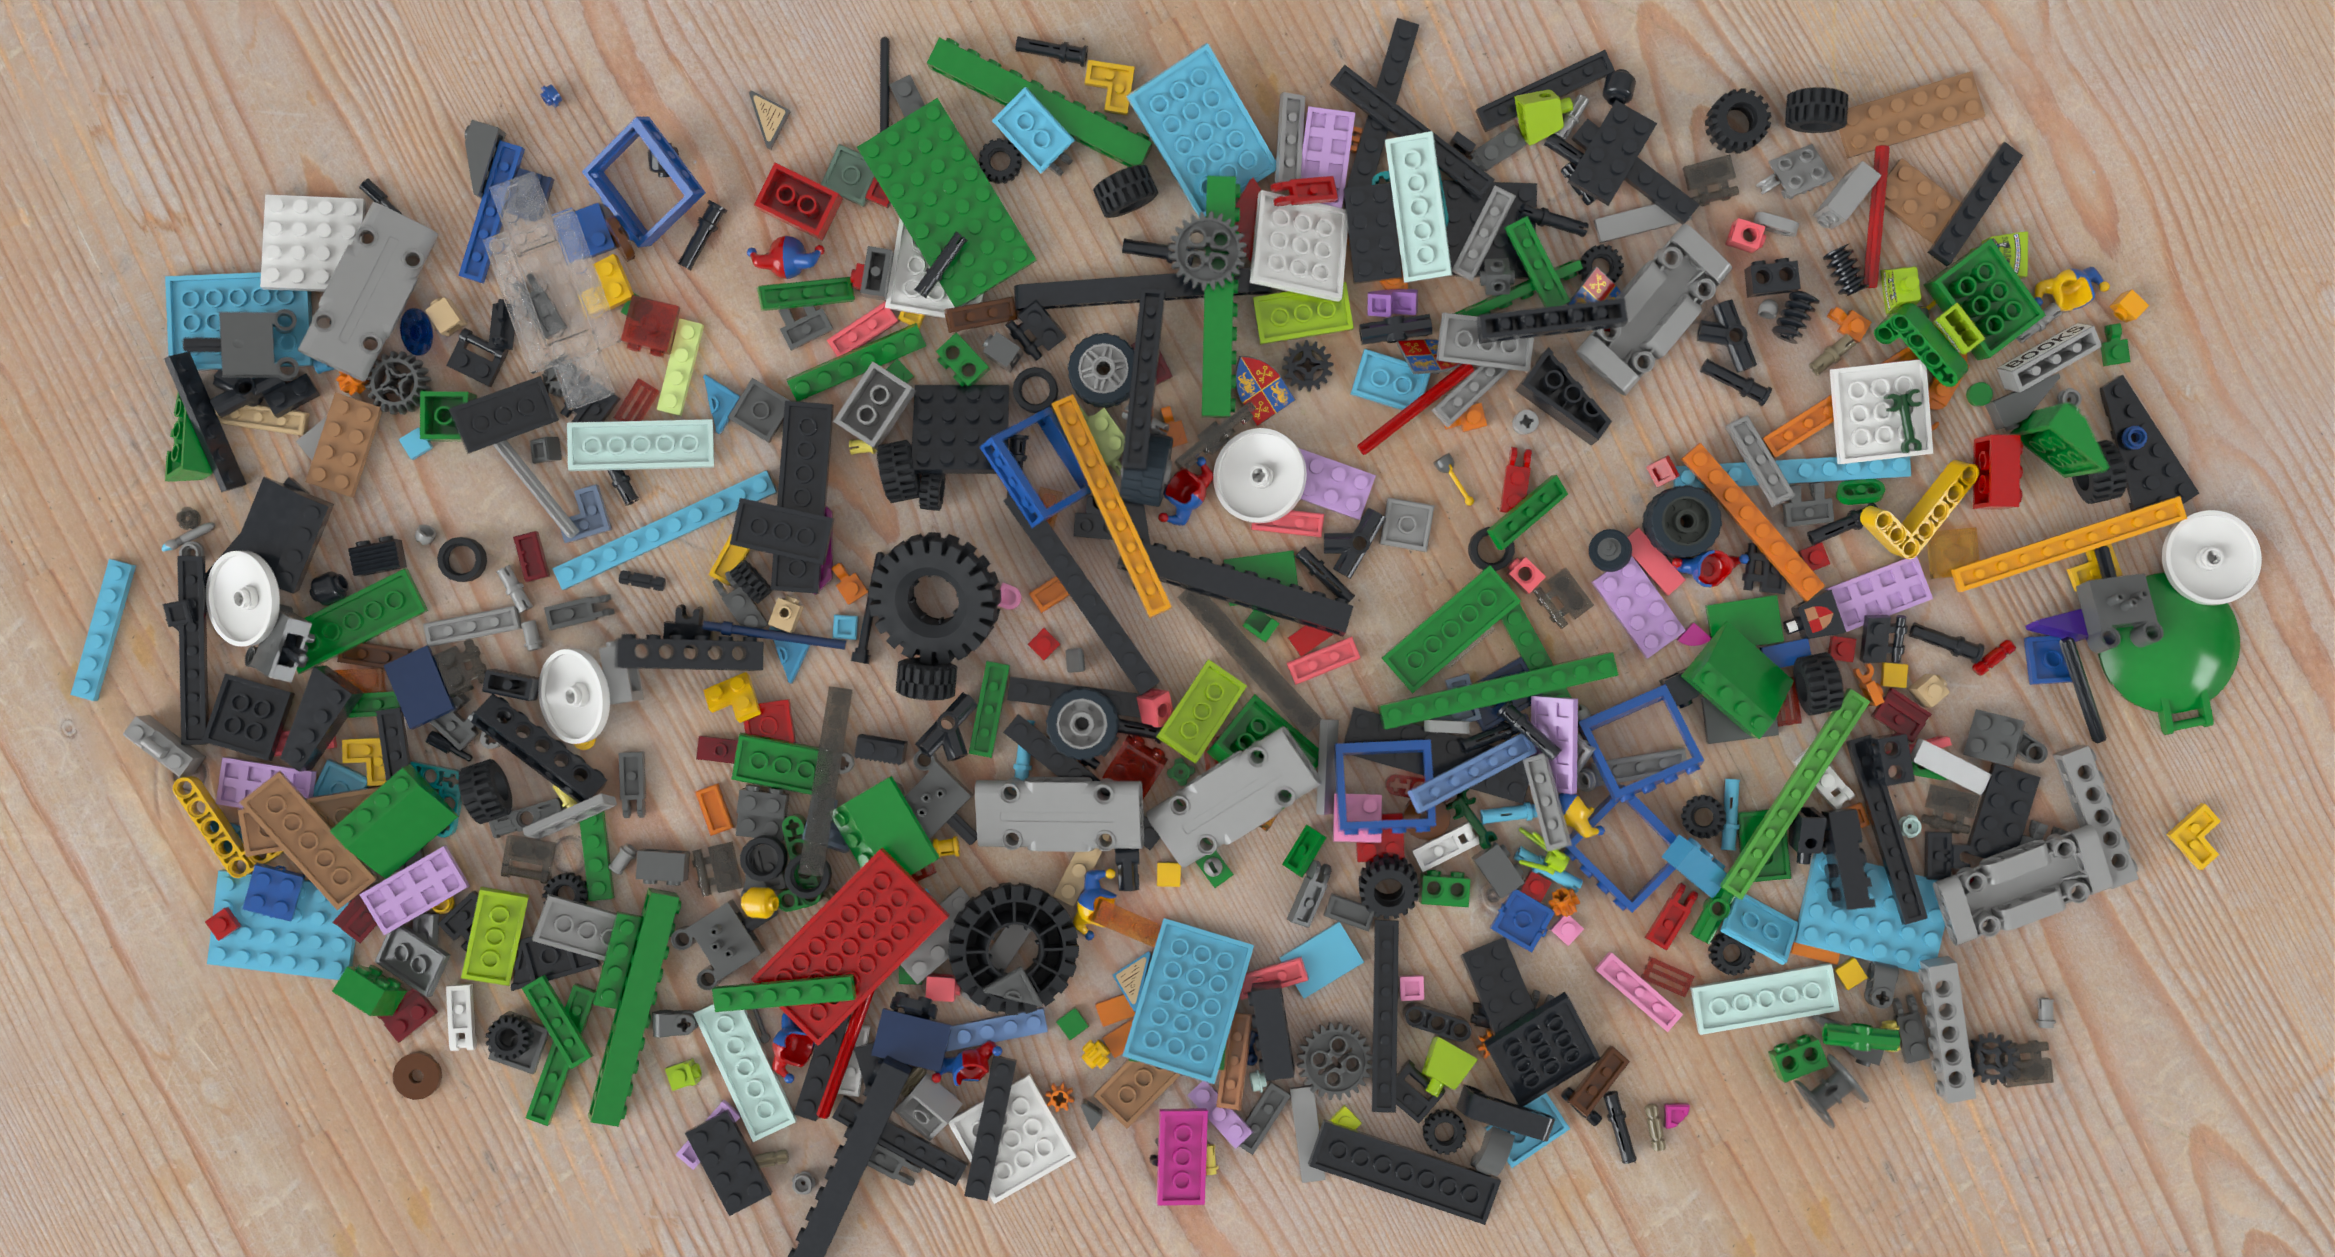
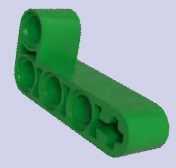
M1906 303L1890 313L1874 330V337L1882 344H1890L1900 337L1944 386H1955L1968 371V364L1965 359L1915 304Z
M793 814L782 823L790 860L799 855L795 849L797 842L805 845V853H815L812 842L803 840L802 837H798L795 840L792 838L795 835H803L806 819L800 814ZM794 821V823H799L800 827L796 829L791 828L790 824ZM811 861L802 862L795 869V881L800 887L804 889L815 888L820 884L822 879L816 863ZM803 865L811 868L812 874L810 877H806L801 873ZM786 889L778 895V907L785 912L810 907L823 899L824 892L818 895L816 900H812L810 898H800L791 893L789 889ZM785 894H790L794 897V905L790 906L785 903Z

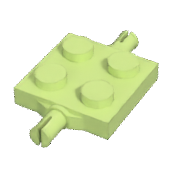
M1080 405L1079 408L1106 466L1111 465L1117 475L1120 476L1122 464L1118 459H1120L1124 451L1125 435L1106 408H1103L1095 415L1087 416Z

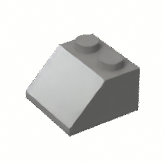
M927 1073L894 1111L931 1141L949 1123L963 1103L958 1100L955 1094L947 1091L940 1085L939 1082L934 1083L932 1077Z

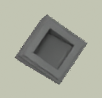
M543 437L530 440L533 464L562 460L558 437Z
M1067 649L1065 651L1067 671L1069 673L1084 672L1085 660L1083 649Z
M1085 1098L1081 1102V1108L1093 1131L1102 1118L1103 1110Z

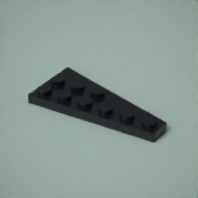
M2124 375L2116 377L2099 388L2106 416L2110 420L2112 440H2115V444L2126 466V488L2130 498V510L2133 511L2177 496L2181 497L2184 504L2200 494ZM2139 426L2146 431L2147 441L2142 448L2132 450L2125 447L2122 442V434L2126 428ZM2134 434L2131 435V440L2133 442L2136 441V436Z

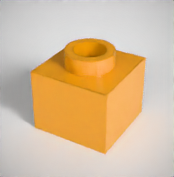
M2132 289L2121 293L2109 307L2114 311L2113 314L2117 319L2127 323L2136 320L2149 305Z

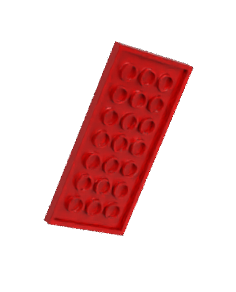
M881 848L751 980L754 983L853 974L856 992L854 1000L779 1007L819 1046L950 914L893 857Z

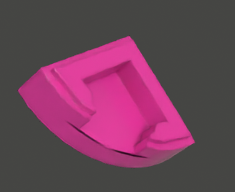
M1691 623L1677 641L1688 646H1699L1707 643L1711 637L1695 623Z
M1664 1103V1127L1670 1129L1678 1126L1688 1115L1690 1105L1688 1103Z

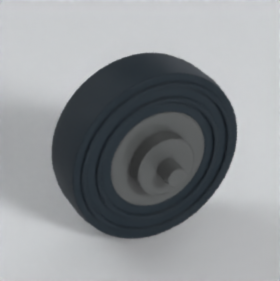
M1606 529L1597 533L1589 544V557L1592 563L1602 571L1615 572L1621 570L1629 563L1632 556L1630 540L1624 533L1615 529Z

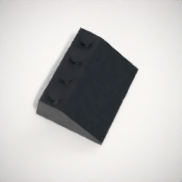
M264 476L234 551H250L259 555L266 561L274 573L278 588L294 594L301 588L334 504Z

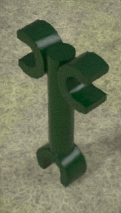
M1910 389L1901 395L1887 394L1884 396V399L1894 400L1893 407L1886 408L1887 412L1900 410L1905 438L1901 444L1902 453H1910V443L1914 445L1915 451L1922 450V443L1915 439L1909 409V407L1922 405V402L1912 401V395L1919 393L1920 389Z
M1468 788L1458 793L1457 798L1446 805V810L1455 809L1454 820L1465 816L1479 835L1480 846L1485 850L1491 848L1490 842L1496 841L1498 838L1493 831L1485 829L1469 807V805L1476 802V798H1467Z

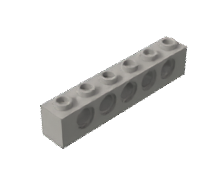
M2076 745L2053 754L2079 826L2083 827L2090 824L2095 828L2099 836L2113 882V887L2110 889L2138 880L2137 864L2129 854V843L2120 830L2121 821L2114 814L2112 808L2113 800L2105 790L2103 784L2105 779L2096 766L2094 751L2087 745ZM2083 766L2084 774L2080 777L2078 770ZM2089 788L2092 789V796L2090 799H2088L2086 795L2087 790ZM2099 810L2101 816L2100 819L2096 821L2095 813ZM2105 833H2108L2109 839L2104 843L2103 836ZM2116 854L2117 862L2113 865L2111 860Z
M1949 956L1920 961L1921 969H1919L1918 974L1924 986L1922 1000L1927 1007L1925 1022L1930 1029L1931 1035L1928 1038V1043L1934 1056L1931 1064L1937 1076V1082H1935L1936 1093L1948 1104L1976 1099L1957 962ZM1943 981L1941 987L1936 989L1937 983ZM1946 1003L1944 1010L1939 1011L1940 1006ZM1949 1026V1030L1942 1034L1943 1029ZM1952 1049L1951 1054L1946 1056V1052ZM1956 1071L1955 1075L1949 1079V1075Z

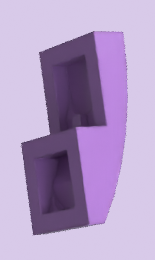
M1389 289L1368 292V316L1391 317L1392 314L1416 315L1418 312V290Z

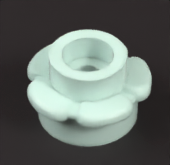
M1914 815L1903 816L1898 822L1902 836H1907L1908 838L1917 836L1922 828L1921 822Z
M1259 1070L1249 1073L1252 1091H1260L1262 1093L1263 1087H1267L1265 1074L1260 1073Z

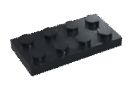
M1616 100L1567 183L1609 206L1657 123Z
M1391 183L1344 188L1354 284L1401 279L1402 274Z
M541 376L448 409L467 454L559 421Z
M740 498L730 545L825 565L834 518Z
M1992 763L1989 771L1992 775L1982 794L1967 842L1971 850L1964 853L1985 859L2020 846L2041 777Z
M1505 937L1460 955L1493 1035L1535 1010Z
M729 1109L685 1132L688 1141L729 1216L772 1194L773 1191Z

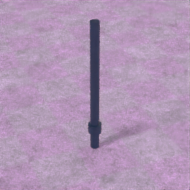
M723 621V623L703 622V630L721 632V635L726 636L736 634L845 650L846 640L733 625V622Z

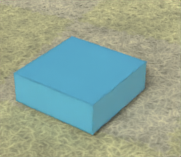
M420 427L399 439L411 460H415L433 449L430 441L420 439Z
M834 615L833 638L857 640L859 616Z

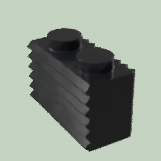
M393 536L378 538L379 542L371 544L370 540L356 542V547L348 548L353 575L362 577L407 568L402 540L394 539Z
M488 669L485 673L482 692L525 701H536L539 677L516 672L512 673V671L508 672L507 670Z
M860 734L857 737L854 757L856 759L874 760L875 762L883 761L884 763L888 762L889 764L893 763V765L898 764L899 766L905 762L908 741Z

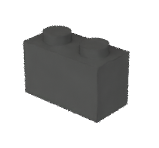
M872 246L867 247L860 290L863 297L886 301L894 256L892 250Z
M998 332L994 336L990 334L983 344L985 355L1009 373H1011L1023 355L1019 346Z
M1493 842L1491 848L1483 849L1474 855L1472 859L1496 894L1503 899L1525 883L1522 879L1524 873L1517 863L1512 865L1508 859L1511 854L1504 844L1499 846L1498 843Z
M646 848L638 850L636 879H642L644 884H657L658 881H667L666 885H681V882L689 878L690 851Z

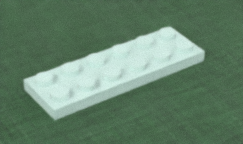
M1430 131L1386 139L1385 144L1404 283L1451 276L1452 268L1434 134Z
M712 419L567 423L569 471L715 468Z
M1830 963L1690 987L1697 1030L1700 1035L1840 1011L1833 967Z
M711 1004L693 1013L752 1141L755 1142L795 1123L797 1118L776 1073L773 1071L772 1064L747 1011L715 1012L714 1004Z

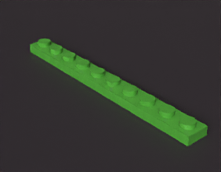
M1847 688L1844 693L1842 708L1832 711L1721 882V888L1740 900L1744 898L1869 705V700L1853 689Z

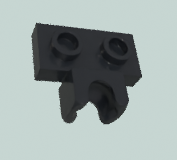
M1088 496L1086 513H1075L1073 536L1113 540L1094 497Z
M684 604L678 605L675 613V622H664L663 639H670V635H685V640H695V636H709V640H712L713 631L703 630V607L699 606L695 609L691 617L687 615Z
M1925 831L1924 877L1928 880H1942L1951 876V868L1962 869L1963 867H1971L1970 863L1961 861L1959 857L1962 852L1971 850L1970 845L1952 843L1951 832Z

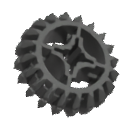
M391 351L390 357L387 354H382V361L376 359V367H372L370 371L372 375H368L366 379L371 381V384L365 386L366 389L372 390L368 397L375 399L373 404L378 407L381 406V411H389L392 415H396L398 412L401 415H406L407 410L412 413L415 412V405L420 407V391L432 390L431 387L426 386V383L432 380L431 377L424 376L429 372L428 368H421L423 366L421 360H416V356L412 354L407 356V353L403 351L399 355L397 352ZM406 365L411 372L401 374L395 366ZM387 375L386 381L383 383L384 376ZM414 383L413 390L410 392V387ZM396 393L397 396L401 397L402 401L392 402L385 394Z

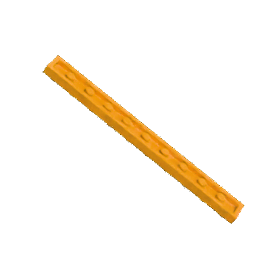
M1072 394L1052 403L1056 417L1149 618L1170 610L1172 606L1074 395Z
M2177 496L1951 569L1957 591L1963 592L2185 520L2187 516L2181 497Z

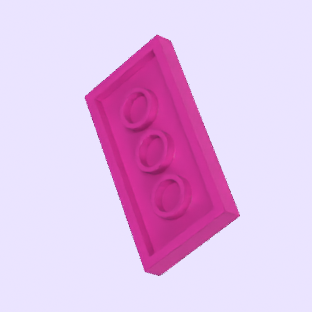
M1206 1108L1159 1109L1158 1206L1205 1205L1208 1110Z

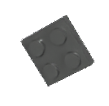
M752 378L728 418L770 443L784 421L785 401L790 400Z
M1976 709L1963 755L2013 767L2026 722Z

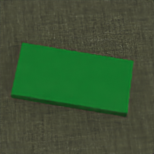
M740 732L731 780L814 795L818 793L826 796L834 750Z

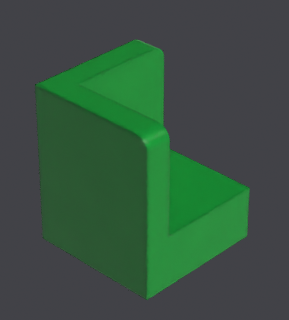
M1253 610L1242 626L1266 643L1280 623L1265 613Z

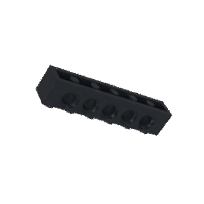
M1625 298L1480 315L1476 320L1479 344L1623 327L1628 322Z
M621 634V638L615 639L614 668L763 670L764 642H757V637H743V641H733L731 636H719V641L709 640V636H695V640H685V635H670V639H661V635L648 634L646 639H636V634ZM637 645H643L647 649V654L644 658L636 656L635 647ZM662 645H666L671 649V656L668 659L661 657L659 653ZM686 646H691L695 649L693 659L685 657L684 649ZM711 646L719 650V657L716 660L711 659L708 655V650ZM735 647H739L743 651L741 660H736L732 656V651Z
M492 694L474 712L471 723L577 803L598 795L604 788L607 779L601 771L591 768L581 756L574 755L567 750L561 741L554 740L544 728L530 722L524 713L517 712L504 698ZM504 718L508 723H501L497 719ZM522 732L526 734L527 737L521 738L516 733ZM535 747H543L546 752H539ZM555 761H561L565 766L560 767L555 764ZM579 775L583 777L584 781H578L574 776Z

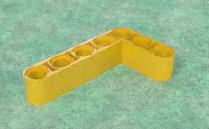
M1953 460L1946 466L1902 523L1889 511L1874 506H1868L1862 511L1860 516L1861 523L1890 553L1906 559H1913L1920 553L1976 482L1979 476V469L1974 464Z
M186 776L174 782L173 792L232 877L241 878L253 873L257 862L266 865L285 853L284 851L267 853L265 859L259 855L246 857L241 838L235 832L202 781L196 776ZM186 781L192 785L190 793H187L183 788ZM199 801H202L206 806L203 813L197 809ZM212 821H216L219 825L217 833L211 830L210 824ZM226 840L232 843L233 849L231 852H227L224 848ZM239 860L246 864L245 872L238 869L237 863Z

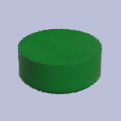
M1983 382L1971 385L1966 392L1968 402L1976 407L1988 404L1993 396L1991 387Z

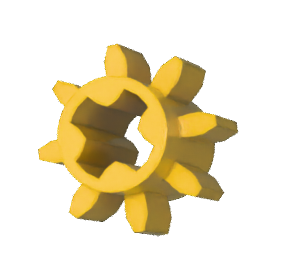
M1089 1040L1082 1047L1085 1053L1081 1057L1090 1068L1094 1069L1098 1066L1102 1069L1109 1062L1110 1059L1107 1056L1110 1054V1051L1100 1040H1097L1095 1043Z

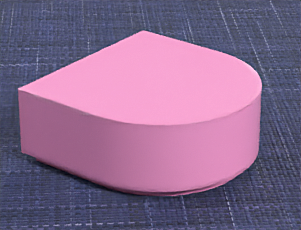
M1002 582L1000 588L1001 602L998 606L1005 609L1018 607L1022 600L1020 591L1016 587Z

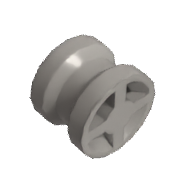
M1523 410L1517 413L1512 421L1513 429L1521 435L1533 432L1539 424L1537 415L1531 410Z

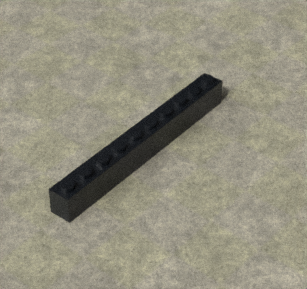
M1011 495L1003 500L1139 694H1144L1160 682L1158 677L1048 521L1045 520L1032 528Z
M1140 538L1160 582L1343 637L1347 631L1353 606L1349 605V602L1345 599L1335 598V600L1326 598V594L1322 592L1312 591V593L1303 591V587L1295 584L1286 586L1280 584V580L1272 577H1267V580L1259 578L1255 572L1245 570L1244 573L1236 571L1232 565L1224 563L1221 566L1216 565L1209 558H1193L1186 551H1170L1163 544L1154 543L1150 545L1144 543L1145 540ZM1120 555L1117 569L1127 571Z
M886 1056L883 1062L878 1061L873 1071L876 1078L873 1083H868L863 1093L866 1096L864 1104L859 1103L853 1116L857 1117L854 1125L849 1124L843 1136L847 1138L844 1146L839 1145L834 1156L838 1160L835 1166L830 1165L824 1177L828 1180L825 1187L820 1186L815 1197L818 1203L815 1208L811 1206L805 1220L809 1221L806 1228L801 1227L796 1238L799 1244L796 1249L792 1247L788 1257H825L913 1067L889 1056Z

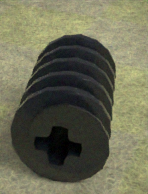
M1849 244L1837 248L1823 257V260H1831L1826 266L1827 269L1835 268V271L1830 276L1832 278L1839 277L1834 285L1843 286L1838 294H1847V296L1869 287V284H1861L1866 278L1865 275L1857 276V273L1862 268L1861 266L1853 267L1858 259L1849 258L1854 252L1853 249H1845Z
M1803 291L1789 294L1790 300L1785 302L1786 309L1781 310L1780 315L1782 317L1776 321L1778 326H1774L1772 329L1776 337L1792 344H1797L1794 337H1803V334L1798 329H1807V326L1802 321H1811V317L1806 313L1816 311L1811 306V303L1819 304L1820 302L1816 297Z

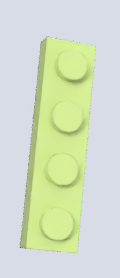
M679 318L657 406L658 411L682 416L704 329L703 324Z

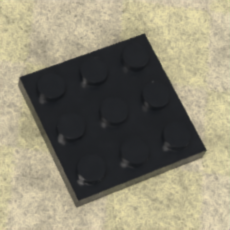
M225 673L202 741L272 761L295 693Z

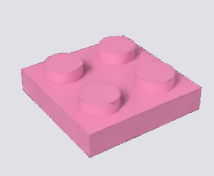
M1334 794L1333 842L1381 843V834L1369 835L1368 830L1358 831L1359 835H1344V831L1338 832L1336 794ZM1345 794L1347 822L1382 821V795Z

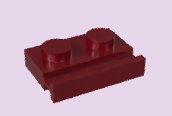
M1889 688L1888 693L1883 697L1884 703L1877 706L1871 717L1895 733L1907 734L1908 741L1913 743L1932 714L1894 688Z
M369 886L355 896L332 922L360 944L377 925L360 896L361 893L370 889Z
M412 988L405 994L393 1016L377 1017L384 1022V1026L399 1043L437 1014L438 1011L426 996Z

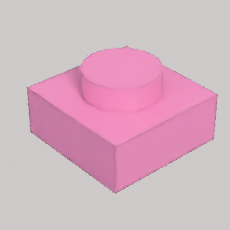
M1562 915L1550 930L1569 946L1584 928L1571 916L1565 917Z
M1423 975L1399 976L1401 1001L1424 1000Z

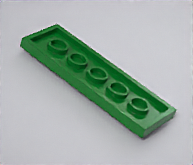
M1489 565L1381 658L1413 694L1518 605L1521 600Z
M402 569L305 617V620L312 623L309 633L315 635V640L313 643H305L308 646L306 655L309 657V661L304 668H296L298 674H302L314 666H318L427 612L428 609L409 570Z

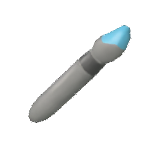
M212 522L202 524L175 539L168 540L163 544L161 550H175L186 542L208 533L215 527V524Z

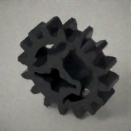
M1305 340L1302 347L1297 342L1295 344V351L1291 348L1288 349V353L1291 356H1284L1283 358L1288 363V365L1282 366V370L1288 371L1284 378L1292 379L1291 387L1298 384V391L1306 387L1309 393L1312 386L1319 390L1320 382L1325 385L1328 383L1325 376H1332V372L1328 368L1333 367L1334 363L1327 361L1332 355L1331 353L1326 355L1323 353L1326 348L1325 346L1318 349L1316 341L1312 346H1309L1308 340ZM1302 352L1301 360L1293 362L1295 356ZM1312 352L1316 353L1321 360L1314 358ZM1306 361H1309L1310 365L1315 366L1311 368L1310 372H1307L1306 368L1300 367ZM1323 370L1322 375L1313 381L1314 373ZM1294 373H1299L1303 376L1304 381L1298 379Z
M1989 1032L1987 1038L1984 1034L1978 1035L1980 1041L1977 1039L1971 1040L1974 1046L1969 1047L1972 1069L1975 1070L1973 1073L1974 1078L1982 1076V1083H1986L1990 1079L1991 1085H1996L1997 1079L2003 1084L2006 1083V1077L2010 1079L2015 1077L2011 1071L2019 1070L2015 1062L2020 1061L2021 1058L2014 1056L2018 1048L2011 1049V1039L2004 1042L2003 1034H1999L1995 1038L1994 1032ZM1985 1043H1996L1998 1044V1046L1995 1048H1990L1988 1045H1985ZM1977 1053L1980 1055V1063H1979V1064H1978V1061H1977ZM2006 1053L2008 1056V1064L2005 1062ZM1991 1054L1996 1055L1994 1059L1996 1062L1994 1063L1989 1062L1991 1058L1989 1055ZM1990 1069H1995L1997 1072H2000V1074H1989L1987 1073V1071Z

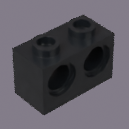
M1789 258L1776 259L1775 263L1766 264L1765 260L1755 261L1744 270L1747 298L1786 294L1801 289L1798 261H1789ZM1780 270L1788 274L1787 281L1780 278ZM1757 273H1761L1764 276V284L1756 280Z
M1894 733L1871 737L1872 744L1869 745V750L1872 758L1875 759L1876 767H1874L1873 772L1876 781H1879V784L1884 786L1914 782L1915 777L1907 734ZM1891 742L1892 751L1886 754L1884 747L1886 743ZM1894 765L1897 772L1891 778L1888 772L1890 767Z

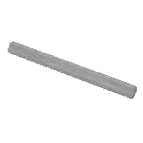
M505 440L494 444L493 446L564 534L570 539L575 537L579 533V529L508 441Z

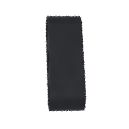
M1410 1002L1403 1008L1404 1019L1412 1027L1461 1042L1466 1041L1471 1036V1026L1461 1016L1417 1002ZM1414 1009L1420 1010L1419 1018L1415 1020L1409 1019L1410 1011ZM1434 1017H1442L1443 1022L1440 1026L1433 1027L1431 1025ZM1457 1024H1464V1032L1461 1034L1454 1033V1027Z

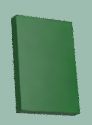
M1294 550L1223 560L1224 564L1234 566L1236 571L1244 573L1245 570L1257 573L1259 578L1267 580V577H1272L1280 580V584L1286 586L1290 584L1298 585ZM1229 603V606H1236V604Z
M1777 595L1705 605L1711 639L1722 625L1728 621L1755 646L1784 642Z
M1769 809L1738 812L1737 824L1740 826L1737 831L1740 853ZM1787 831L1754 882L1792 879Z

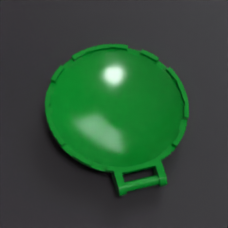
M2165 573L2147 575L2146 580L2157 621L2163 628V638L2148 646L2137 647L2130 639V632L2133 626L2116 628L2121 637L2120 644L2115 648L2098 653L2103 672L2109 683L2113 684L2127 701L2152 712H2158L2161 731L2164 735L2197 726H2213L2214 719L2210 700L2216 697L2231 679L2240 653V633L2235 615L2228 603L2203 605L2185 598L2174 589ZM2198 709L2199 717L2173 722L2172 714Z

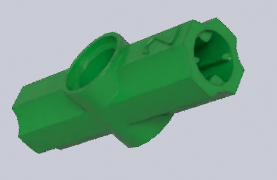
M1721 888L1713 899L1711 897L1707 898L1703 903V910L1690 934L1710 944L1722 920L1729 915L1730 906L1735 896ZM1719 902L1721 909L1717 914H1714L1712 906L1714 903Z
M1825 1023L1822 1029L1823 1043L1826 1045L1847 1046L1860 1051H1871V1049L1897 1051L1900 1046L1899 1031L1896 1029L1876 1028L1862 1023H1851V1025Z

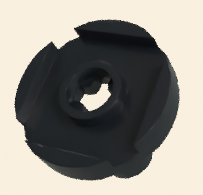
M896 992L895 997H892L891 1009L898 1011L899 1008H902L907 1014L930 1019L931 1016L933 1020L936 1019L938 1008L937 1005L932 1004L931 999L919 996L918 1000L909 998L910 995L903 992Z

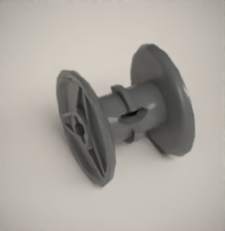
M1828 1054L1827 1060L1835 1072L1826 1080L1822 1078L1820 1080L1821 1084L1812 1091L1799 1080H1794L1793 1083L1815 1113L1833 1130L1835 1123L1827 1112L1829 1108L1837 1102L1840 1105L1842 1103L1841 1099L1850 1092L1863 1103H1868L1869 1099L1846 1068L1833 1055Z

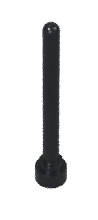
M882 37L880 40V132L889 127L890 41L887 37Z
M883 552L876 553L872 575L875 568L881 564L880 561L885 557ZM867 597L858 648L855 647V652H852L851 661L870 663L871 655H869L867 648L873 622L869 605L873 602V598Z

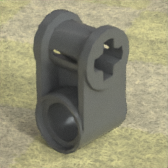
M2023 731L2016 757L2026 763L2039 764L2044 762L2048 756L2047 748ZM2032 747L2036 749V756L2033 759L2029 755Z
M1876 961L1870 962L1864 998L1868 1004L1880 1009L1888 1008L1892 1004L1895 985L1899 975L1898 966ZM1881 994V999H1876V995Z
M658 1010L652 1012L653 1037L689 1035L699 1026L693 1014L695 1011ZM685 1018H686V1021H687V1022H690V1023H691V1025H690L689 1027H688V1024H687V1023H683V1020H684Z

